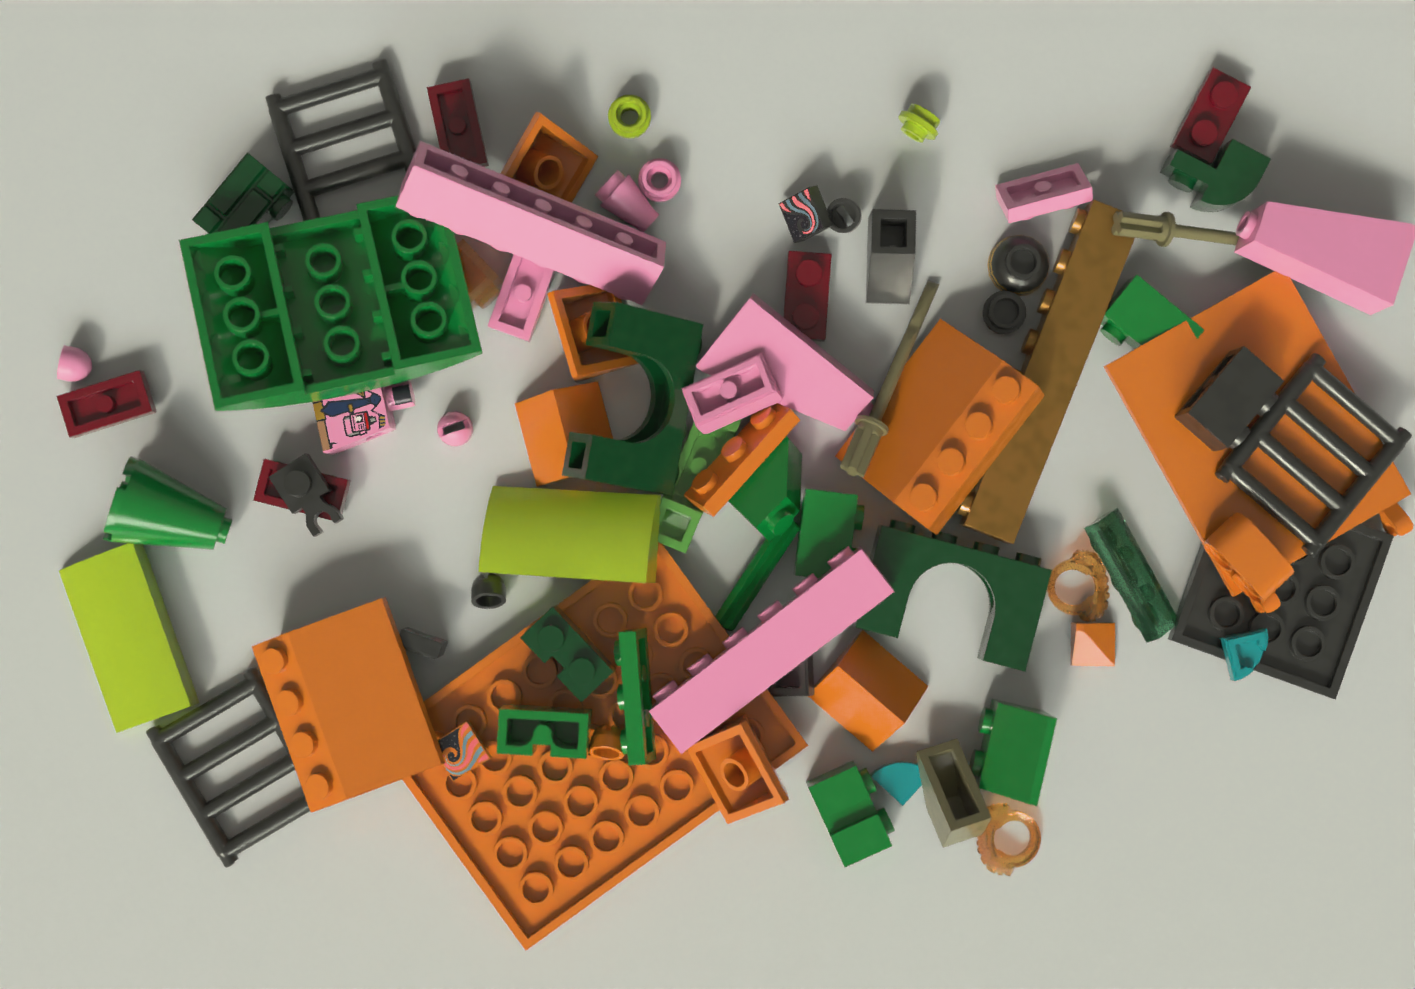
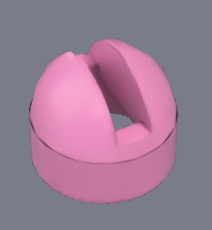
M64 345L58 363L57 378L70 382L83 380L92 370L91 358L80 348Z
M452 411L440 418L437 432L444 443L451 446H461L472 437L473 425L468 416L461 412ZM463 421L465 429L453 431L445 435L444 427Z

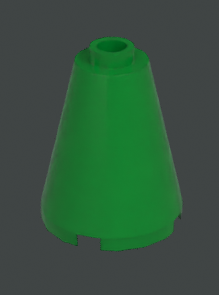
M133 456L129 457L122 472L123 475H126V478L115 491L104 527L105 534L103 540L118 543L214 550L216 542L225 544L233 520L225 517L227 508L145 461Z

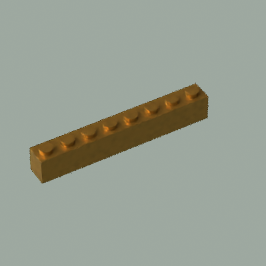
M1093 200L1085 209L1078 208L1075 212L1068 232L1074 234L1069 249L1062 248L1055 261L1052 272L1058 274L1053 290L1046 288L1040 299L1036 312L1043 315L1037 330L1029 329L1021 347V353L1026 354L1021 370L1016 369L1037 384L1045 396L978 481L973 491L968 494L958 507L957 514L962 515L959 525L1006 544H1014L1135 240L1133 237L1112 234L1111 228L1114 225L1113 215L1116 211L1121 212L1122 210Z

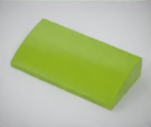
M493 486L483 525L478 572L656 583L661 495Z
M127 543L59 570L116 733L200 703L143 544Z

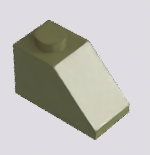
M958 738L917 751L916 757L926 809L942 847L944 848L983 835L992 817Z

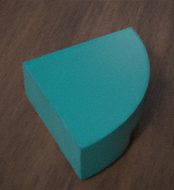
M1258 628L1220 638L1230 680H1240L1253 672L1268 646L1267 628Z
M888 763L878 767L870 774L902 806L922 786L917 763Z

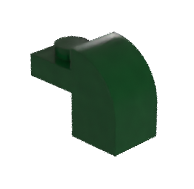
M1231 139L1220 148L1212 166L1177 149L1167 157L1160 173L1169 177L1168 182L1173 187L1191 193L1192 190L1198 192L1190 208L1202 212H1218L1233 206L1254 191L1271 158L1235 139Z

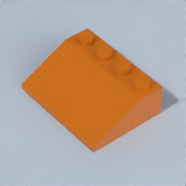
M940 318L904 366L881 420L889 428L888 434L881 436L866 474L862 478L937 535L1045 395L1037 384ZM854 432L835 455L841 462Z
M386 597L252 646L311 813L446 763Z

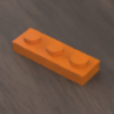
M779 403L753 413L749 423L740 433L724 444L721 454L713 463L696 475L692 486L686 491L684 496L693 506L714 517L798 424L800 419L790 408Z

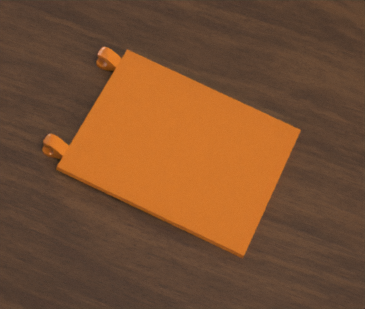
M1273 271L1191 317L1194 322L1204 329L1198 339L1186 320L1105 365L1104 369L1201 542L1206 541L1228 518L1237 512L1248 518L1291 564L1307 555L1301 548L1304 543L1231 480L1226 483L1215 476V472L1233 449L1229 447L1212 451L1175 418V415L1228 352L1242 346L1250 350L1284 380L1275 392L1277 395L1313 353L1319 354L1326 361L1323 367L1355 394L1291 278ZM1313 381L1297 399L1299 403L1368 462L1384 445L1375 434ZM1256 414L1247 426L1251 428L1260 416ZM1286 414L1271 430L1270 434L1341 495L1345 493L1358 477ZM1257 448L1242 466L1314 529L1331 510L1260 448ZM1394 462L1391 463L1328 542L1378 513L1386 533L1393 536H1404L1412 531L1414 525L1410 517L1397 503L1411 495V492ZM1211 558L1231 596L1241 593L1240 588ZM1275 592L1262 604L1250 599L1255 610L1259 613H1271L1281 605Z

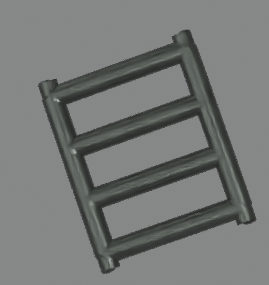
M386 59L373 63V69L283 98H281L280 94L266 96L269 115L303 221L321 218L314 198L316 195L404 168L405 172H407L416 152V147ZM376 86L379 87L386 110L295 138L288 114ZM392 128L399 151L308 179L301 155L382 129Z
M1313 353L1280 391L1275 404L1257 419L1250 428L1249 435L1229 453L1215 472V476L1226 483L1231 480L1304 543L1301 547L1302 550L1310 557H1315L1327 544L1412 437V434L1402 427L1396 430L1323 367L1326 361L1317 353ZM1312 381L1384 442V445L1370 462L1297 401ZM1285 414L1358 476L1343 495L1338 493L1270 434L1271 430ZM1257 448H1260L1331 509L1315 529L1242 467Z
M257 667L250 668L243 675L245 678L243 681L163 728L160 725L154 726L146 731L154 750L216 855L226 868L232 866L239 859L237 854L310 812L305 795L230 839L227 838L216 819L218 815L295 770L263 677ZM254 695L266 717L184 765L172 742L249 696ZM276 732L288 754L206 802L194 779Z

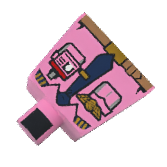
M405 381L365 392L312 402L323 453L330 455L338 454L396 430L393 411L416 405L411 382Z

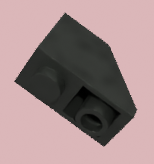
M872 209L868 217L866 303L910 304L916 246V210Z

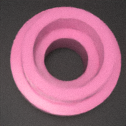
M652 159L644 164L639 172V188L647 199L654 202H666L672 199L680 189V172L676 165L667 159ZM657 174H663L668 178V183L663 188H656L651 183L652 178Z

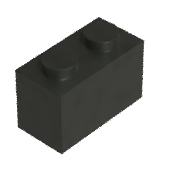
M1242 346L1228 352L1175 415V418L1212 451L1229 447L1234 449L1249 435L1251 429L1247 425L1256 414L1262 416L1278 400L1279 396L1275 392L1284 380L1250 350Z

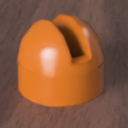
M600 725L594 730L590 739L589 753L603 760L623 758L624 754L620 744L621 729L612 725L611 730L607 731L606 725Z

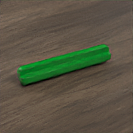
M793 521L784 533L776 535L770 542L767 539L764 540L715 615L723 628L728 631H733L800 530L798 523Z

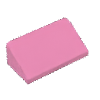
M762 353L682 388L695 426L703 434L711 433L783 400Z

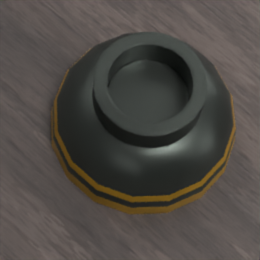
M1025 235L1008 236L999 241L990 252L987 263L989 277L995 287L1001 291H1011L1018 296L1029 295L1038 290L1047 279L1050 267L1048 254L1043 245L1033 237Z

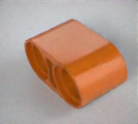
M1237 512L1202 543L1208 555L1240 590L1259 604H1262L1294 573V569L1288 560L1248 518Z

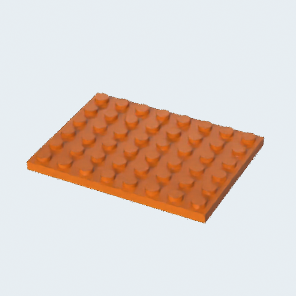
M658 543L656 583L591 580L557 605L616 667L615 671L582 702L557 677L565 668L553 656L546 663H543L520 638L540 618L424 701L437 740L469 720L492 757L454 782L443 765L402 780L525 951L719 811L688 751L686 750L681 754L654 718L656 759L646 765L628 766V754H624V757L618 760H603L592 756L590 753L586 759L550 757L551 746L537 745V750L532 756L496 754L499 708L504 704L592 709L590 739L594 730L600 725H606L607 731L611 730L612 725L617 726L621 730L625 728L624 710L619 709L617 702V688L619 684H622L621 666H617L614 659V643L616 640H619L618 632L628 629L647 628L652 705L656 703L653 695L667 683L674 680L677 685H680L689 678L691 674L687 669L707 653L714 659L726 649L722 642L729 637L728 633L661 543ZM768 689L711 731L713 732L745 714L775 770L808 746Z

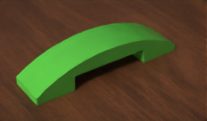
M742 419L708 434H703L693 423L679 457V476L674 485L673 496L663 494L661 498L658 543L686 554L703 511L693 506L684 494L692 486L696 475L707 469L721 454L724 444L735 437Z

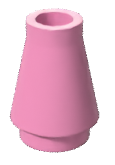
M619 170L595 194L602 202L600 205L602 208L626 221L641 232H644L660 215L652 208L631 176L628 174L625 177Z

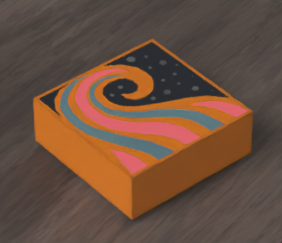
M469 720L438 739L446 762L442 765L453 782L492 757Z

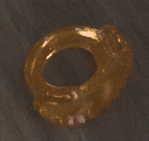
M1077 549L1070 559L1060 562L1052 569L1047 587L1048 597L1058 610L1068 615L1079 616L1085 622L1090 620L1093 622L1096 621V618H1101L1105 614L1104 610L1108 608L1109 602L1107 599L1110 597L1108 592L1109 585H1107L1109 578L1106 575V567L1102 565L1103 561L1095 552ZM1067 570L1080 571L1085 575H1090L1094 580V594L1080 604L1070 605L1064 603L1056 594V580L1061 573Z
M994 803L987 806L992 818L983 835L977 836L978 840L976 843L979 846L977 851L981 854L982 863L986 865L990 872H997L1001 876L1003 873L1006 876H1011L1016 867L1026 865L1036 856L1041 844V834L1036 821L1028 814L1019 810H1012L1007 803ZM1010 821L1022 822L1029 831V843L1025 850L1017 855L1005 854L1000 849H996L994 844L996 830Z

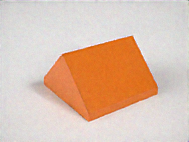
M536 112L500 174L572 203L599 156L543 114Z
M592 285L555 290L547 293L571 376L575 382L639 364L628 355L586 345L593 301L622 303L621 299L615 297L610 292Z
M598 381L553 389L515 403L537 487L573 478L562 476L570 432L613 439Z
M862 629L814 685V695L808 697L873 752L905 724L927 690L928 685Z
M745 714L704 736L687 749L727 824L781 805L789 800L785 786Z

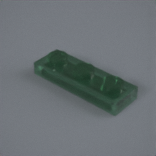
M1116 508L1105 513L1084 529L1089 536L1093 550L1098 553L1108 571L1113 587L1120 593L1126 604L1134 625L1140 630L1146 643L1161 638L1176 624L1177 615L1120 510Z

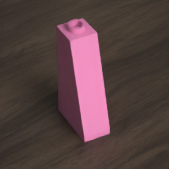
M1267 201L1251 212L1247 211L1240 219L1236 228V235L1239 236L1234 252L1372 315L1394 305L1415 240V225Z
M754 293L696 365L702 372L713 375L762 353L782 395L783 400L778 402L779 404L844 431L853 422L855 423L858 415L869 416L873 407L871 400L874 398V390Z

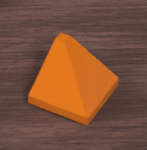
M1071 622L1070 665L1115 666V623Z

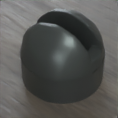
M836 199L827 208L833 226L830 228L838 233L852 232L861 222V209L851 199ZM841 205L844 206L854 222L847 226L843 217L837 211V208Z
M489 573L488 578H485L482 574L478 575L472 583L471 603L475 607L482 609H493L506 603V588L501 577L494 573Z

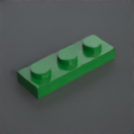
M647 628L628 629L618 632L619 640H616L614 643L615 663L617 666H621L622 684H619L617 688V702L619 709L624 710L625 728L621 730L620 744L623 754H628V766L646 765L656 759L653 716L649 712L652 707Z

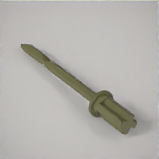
M1116 211L1113 215L1114 225L1111 228L1113 235L1153 240L1160 247L1168 246L1173 237L1237 245L1239 239L1236 232L1176 224L1173 213L1166 211L1158 216Z
M927 280L869 416L858 415L855 420L857 428L840 465V468L848 471L847 474L851 476H865L881 436L888 434L889 428L881 422L940 284Z

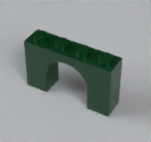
M593 301L586 345L622 353L636 360L644 369L649 380L651 390L650 406L641 426L634 433L622 439L616 440L591 434L570 432L562 476L673 496L674 485L679 476L678 463L682 441L686 436V419L689 408L682 388L694 383L697 358L702 349L701 336L704 324L619 302Z
M893 519L890 520L889 527L878 525L870 559L892 586L894 592L852 624L854 627L898 638L909 594L916 580L934 566L945 563L960 564L973 571L981 579L989 598V613L977 658L1026 672L1052 572L1051 569L1040 567L1042 558L1019 552L1016 553L1015 560L998 556L1000 547L977 541L974 542L973 549L956 545L958 536L939 532L937 535L932 532L931 538L914 534L916 525Z

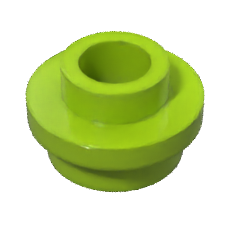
M632 94L623 95L611 104L608 111V121L611 129L617 135L632 139L641 136L647 131L651 123V111L648 104L641 97ZM631 110L637 113L638 119L635 123L625 124L622 121V115L626 111Z
M911 104L907 111L902 110L899 114L898 119L903 124L901 131L911 139L923 143L925 138L935 140L938 131L936 129L940 124V120L927 109L917 104Z

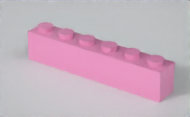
M420 141L402 181L396 203L397 208L407 211L414 217L425 218L445 226L459 235H467L490 244L499 251L510 252L530 260L539 267L550 268L570 276L579 283L590 284L610 292L622 300H630L643 305L664 268L665 241Z
M849 546L841 550L827 562L831 569L817 579L814 573L807 576L792 588L796 596L782 606L778 600L773 602L757 615L761 623L747 633L744 627H741L722 642L726 649L712 659L707 653L687 669L691 674L689 678L680 685H677L672 680L653 695L656 703L652 705L649 712L681 754L894 592L892 586L861 546L854 552Z

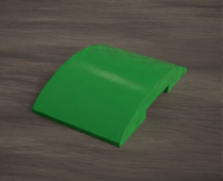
M397 195L356 204L357 210L272 228H270L268 222L179 240L215 411L281 407L356 394L418 378L483 354L454 232L445 226L425 218L414 217L407 211L397 208L396 203L399 196Z

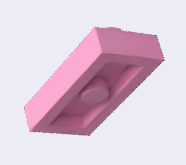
M1079 163L995 185L996 199L1009 223L1029 220L1035 216L1061 209H1070L1076 205L1093 201L1092 186Z
M513 254L488 327L530 342L555 270L539 267L532 261Z

